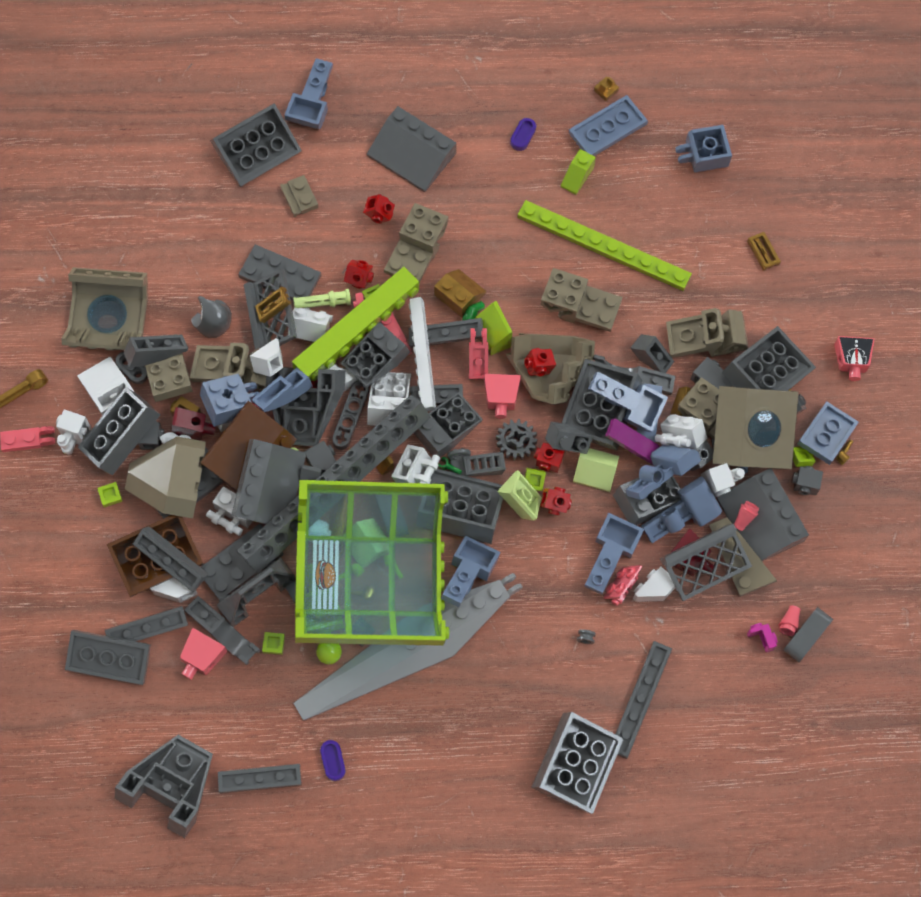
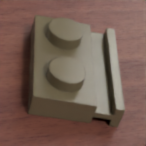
M304 175L290 180L286 184H280V188L294 217L319 208Z

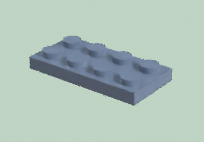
M628 95L569 129V134L581 150L596 156L647 125L648 120Z

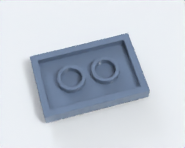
M826 401L797 444L830 465L859 422Z

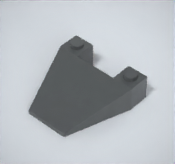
M283 367L271 377L266 376V387L280 375L285 378L294 369ZM318 369V388H310L295 400L272 410L275 421L297 439L293 445L315 446L319 443L345 390L346 370Z
M281 557L278 560L273 559L267 565V568L232 594L223 596L219 600L217 607L230 625L235 627L249 616L245 608L246 604L273 584L282 592L286 589V585L296 580V577Z
M177 735L124 774L115 787V799L133 808L143 793L173 809V812L168 817L167 829L185 839L197 820L213 754Z

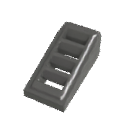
M503 452L463 457L465 476L502 475L506 470ZM479 461H481L482 469L479 468ZM487 461H489L490 468L487 467ZM471 462H474L475 470L471 469Z

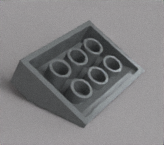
M275 103L210 140L217 154L240 187L302 151Z
M397 106L387 118L368 150L367 156L426 192L455 156L456 142Z
M777 326L734 359L723 370L722 374L734 387L787 391L816 367Z
M585 359L562 423L592 435V443L617 451L619 444L605 437L611 419L616 418L627 425V422L623 420L627 409L607 402L603 397L588 390L595 372H600L635 391L642 384L643 380L637 373Z
M249 439L231 516L265 524L271 521L273 517L296 498L301 468L304 465L306 453L272 443Z
M772 468L754 475L732 488L730 492L717 497L726 517L732 524L735 523L741 504H744L745 501H749L759 508L758 515L745 527L744 531L738 530V532L761 561L805 542L809 536Z
M440 469L434 471L430 484H445V491H448V503L444 504L442 512L441 531L461 537L468 536L474 540L492 544L503 503V498L497 491L503 485ZM422 496L416 525L433 529L435 496Z
M573 712L563 713L531 788L558 801L593 814L623 738Z

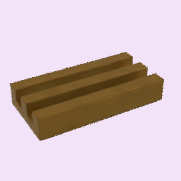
M765 232L747 239L763 271L767 270V268H773L774 265H780L781 261ZM759 238H761L762 241L764 242V244H765L767 250L769 251V253H770V255H771L773 261L770 260V258H769V256H768V254H767V251H766V249L764 248V246L762 245V243H761V241L759 240Z
M281 286L255 306L260 322L266 323L291 304L290 300L287 299L289 298L288 294L285 293L287 291L286 288Z

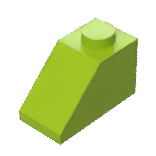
M580 149L572 160L561 187L577 195L594 169L596 157Z

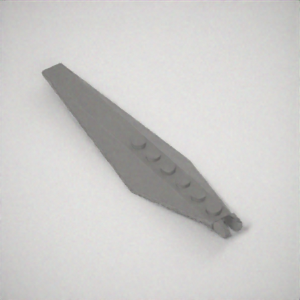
M512 573L501 581L497 580L471 589L460 607L445 601L444 611H441L442 620H446V627H449V639H446L444 646L371 644L294 702L303 721L453 657L511 595L523 588L520 583L514 585L508 591L505 589L504 586L512 582L516 575ZM432 603L422 606L415 612H432ZM406 618L396 626L397 635L435 636L433 619Z

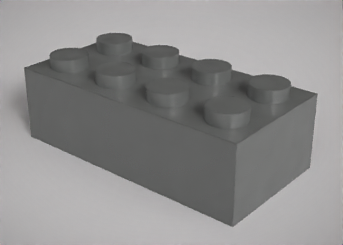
M125 387L78 448L98 468L113 475L161 414L139 394Z

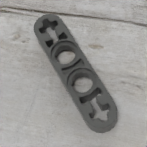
M360 380L352 385L333 434V444L339 450L346 449L350 445L369 395V387H366ZM362 386L364 388V391H361L359 399L357 398V389H360V387ZM356 402L360 406L359 409L352 411L349 409V405ZM345 419L353 421V425L348 428L344 427L342 423ZM343 431L345 432L344 440L346 442L342 441V443L339 444L337 439H341Z

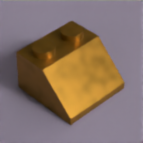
M460 269L446 273L434 286V295L461 318L465 315V311L469 306L477 303L486 294V290Z

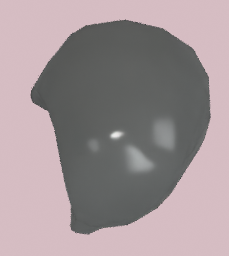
M199 296L201 315L197 313L191 319L192 324L207 338H217L223 335L231 325L232 313L230 307L223 301H212Z

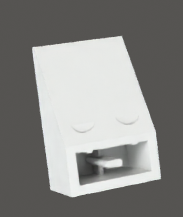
M111 357L77 375L102 416L125 387L134 391Z
M388 372L371 385L367 425L376 426L409 397L411 374Z

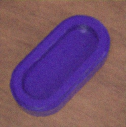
M524 118L519 122L511 136L510 144L514 150L522 151L527 148L536 132L534 120Z
M334 740L325 741L320 748L325 774L331 781H339L346 773L341 748Z

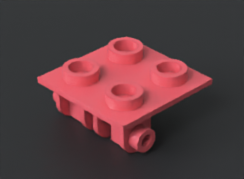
M643 566L622 567L617 572L615 581L606 588V594L603 598L612 599L611 603L615 606L621 604L629 593L628 590H631L638 580V572Z

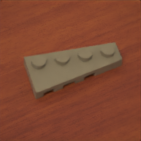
M726 517L709 526L713 532L732 523ZM738 530L735 531L752 567L732 576L741 597L775 583L777 580ZM731 537L725 541L724 548L733 551L735 542ZM722 551L725 563L729 564L732 554ZM735 555L732 566L738 568L744 566L745 563L742 557Z

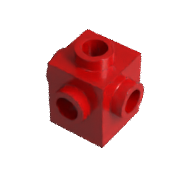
M381 194L370 196L367 198L363 213L370 217L373 222L381 224L391 220L395 204Z
M352 259L347 264L343 282L352 284L355 288H365L369 283H372L374 277L372 272L373 266L369 265L366 261Z
M534 348L528 353L524 359V365L528 370L529 376L537 375L541 377L552 372L556 366L552 349Z
M543 442L541 448L537 447L534 458L537 459L536 466L546 472L558 473L565 450L553 449L549 443Z
M554 487V490L544 488L540 507L548 509L549 514L559 516L560 513H566L570 509L572 499H570L571 494L565 493L566 489Z

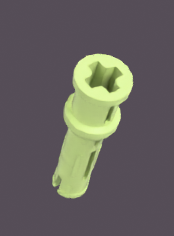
M345 289V291L341 292L330 291L328 294L294 297L293 303L294 308L325 305L335 307L341 304H347L348 306L351 305L349 289Z

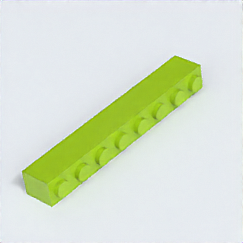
M405 267L401 268L292 361L293 369L298 368L309 377L310 381H316L318 379V369H330L336 363L335 360L340 356L344 357L354 344L358 345L364 336L382 320L386 321L395 309L398 310L405 304L409 297L413 298L419 292V281Z

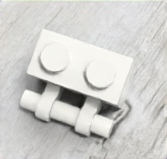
M294 308L293 310L297 338L315 342L329 330L330 322L332 323L333 315L326 314L324 311H311L310 308Z
M65 409L56 420V427L61 434L57 438V443L63 453L71 455L75 445H80L92 428L85 416Z
M676 414L668 416L660 424L663 434L655 436V441L660 442L662 445L673 444L680 448L688 447L697 449L707 439L702 419L678 416Z
M407 445L391 477L396 483L430 484L431 476L439 466L440 457L433 455L431 459L424 448Z
M725 463L711 468L700 475L706 480L715 497L730 492V487L735 485L734 482L742 479L745 472L741 468L729 470L728 464Z
M223 486L212 502L215 510L218 512L215 513L209 510L206 517L210 518L214 524H220L225 527L229 533H235L240 536L243 529L238 527V525L241 524L248 529L252 521L231 516L236 494ZM224 515H226L227 517L231 518L232 521L230 522V521L226 520L225 518H223Z

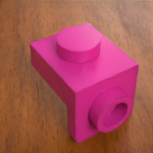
M758 623L750 627L751 629L747 632V636L752 637L759 634L766 653L776 648L778 640L776 634L771 632L769 624L762 625V623Z

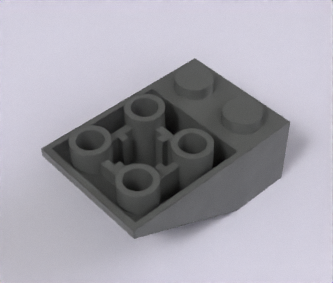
M379 322L345 357L341 364L366 387H369L397 367L407 357L410 350Z
M458 392L429 412L430 418L414 432V435L432 456L437 455L441 458L463 440L483 419Z
M673 476L641 500L629 497L626 493V489L640 478L620 485L613 494V497L627 521L637 526L654 518L680 501L681 498L677 491L681 488Z

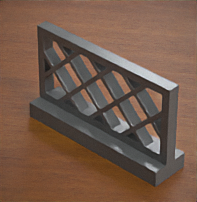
M282 268L255 283L247 282L244 284L255 350L271 342L273 333L277 335L276 338L279 340L280 346L297 338L291 304L284 308L286 310L284 320L280 319L283 310L272 317L274 319L270 328L268 321L266 323L260 322L255 308L257 304L269 296L272 287L276 290L281 286L286 288L287 291L285 293L288 294L289 298L287 299L290 300L286 274ZM277 277H280V282L276 287L274 285ZM267 284V287L263 294L262 285ZM279 321L282 325L279 331L276 332L274 330ZM288 326L290 334L287 336H283L284 331Z
M734 523L721 527L660 558L682 601L752 567L735 532L737 530ZM731 537L735 542L733 551L724 548L725 541ZM711 547L719 549L716 560L707 557L708 550ZM722 551L732 554L729 564L719 561ZM696 555L702 558L699 568L689 565L691 557ZM735 555L742 557L745 563L744 566L740 568L732 566ZM705 559L715 562L712 573L702 570ZM677 564L685 566L682 577L674 574L673 566ZM718 564L728 567L724 576L715 574ZM688 568L698 571L695 581L685 578ZM701 572L711 575L706 585L698 583ZM684 581L693 584L691 592L686 595L682 590Z

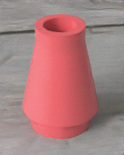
M749 501L741 504L734 523L735 527L740 531H744L745 527L758 515L759 508Z
M789 606L788 611L779 623V631L782 634L794 636L798 632L799 614L801 611L799 607Z

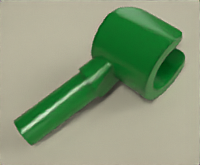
M441 457V461L446 464L440 465L438 463V469H448L459 475L461 474L462 470L449 464L446 457Z

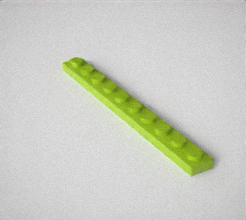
M525 200L518 213L517 218L679 290L684 291L692 273L527 200Z

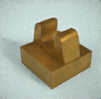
M606 76L594 87V91L605 101H608L619 91V87L611 77Z

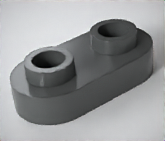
M124 352L119 353L116 357L117 367L134 384L144 383L148 378L146 367H129V364L123 365L127 359ZM139 373L142 374L141 377H139V378L136 377L137 374H139Z

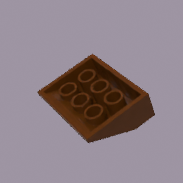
M247 401L200 462L236 492L249 439L291 448L297 440L285 428L250 401Z
M170 515L146 526L151 527L198 566L203 565V561L183 517ZM143 528L107 544L130 598L174 578L133 545Z

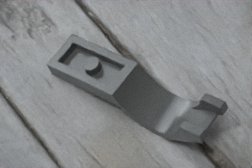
M595 354L593 357L595 362L639 374L643 380L641 385L644 383L662 386V394L671 395L673 393L674 375L640 366L635 368L619 367L606 361L603 356Z
M199 596L185 608V612L244 664L248 665L250 658L256 652L259 653L261 651L256 645L245 639L225 618Z

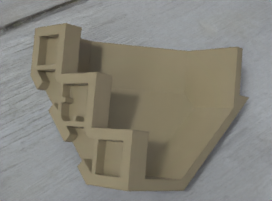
M519 333V336L512 337L511 353L506 355L517 374L521 375L520 379L533 399L550 404L566 402L570 397L569 392L577 383L585 359L593 361L595 341L567 335ZM532 349H552L556 366L549 375L541 377L537 375L529 376L528 370L524 365V359Z
M176 436L129 463L125 490L164 514L193 518L202 471V464L200 462L204 458L206 442Z

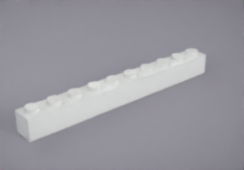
M421 297L410 299V304L408 305L411 311V330L414 335L412 340L415 344L413 350L416 354L417 384L420 388L418 394L423 406L429 412L436 408L424 300Z

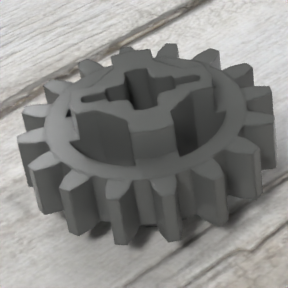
M511 419L509 425L504 422V429L499 428V435H496V440L498 441L496 446L501 447L500 452H506L507 459L510 455L513 456L514 461L518 456L521 460H523L524 455L530 457V451H535L534 445H537L538 440L535 439L537 432H532L533 426L527 427V421L521 424L520 419L517 420V423H514ZM510 431V434L504 438L506 433ZM529 441L527 447L523 448L524 444H527Z

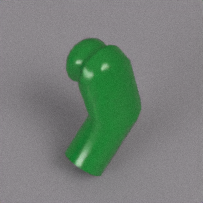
M479 301L469 306L462 320L475 319L478 312L485 308V304Z

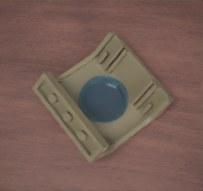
M72 268L68 274L69 281L72 282V301L68 327L61 338L62 345H68L72 348L81 346L89 349L125 350L130 337H143L148 303L147 273Z
M719 386L713 464L723 465L727 463L731 466L792 469L799 392Z

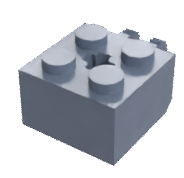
M724 125L691 130L687 134L686 144L675 148L676 153L689 152V154L679 156L678 161L680 163L691 162L694 172L729 167L732 158Z
M238 373L202 383L200 397L213 426L232 422L247 401L252 403V399L259 394V392L248 394V392L257 389L255 382L243 384Z

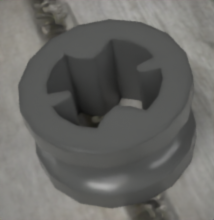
M583 629L578 630L580 635L577 637L578 642L594 644L595 640L593 637L596 636L595 632Z

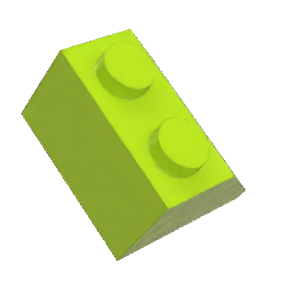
M494 301L475 318H482L483 328H487V342L490 355L511 348L513 333L497 301Z

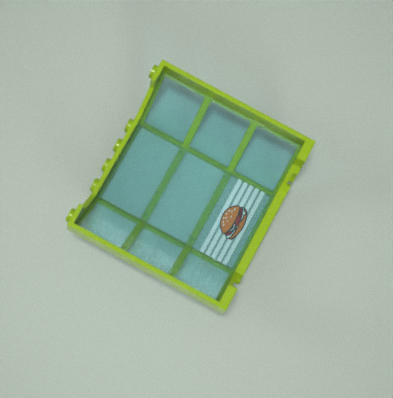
M299 480L298 521H302V523H298L295 643L444 646L446 639H449V627H446V620H442L441 611H444L445 601L441 599V591L444 592L445 581L441 579V572H444V561L441 560V553H444V542H441L443 507L445 503H448V491H445V484Z

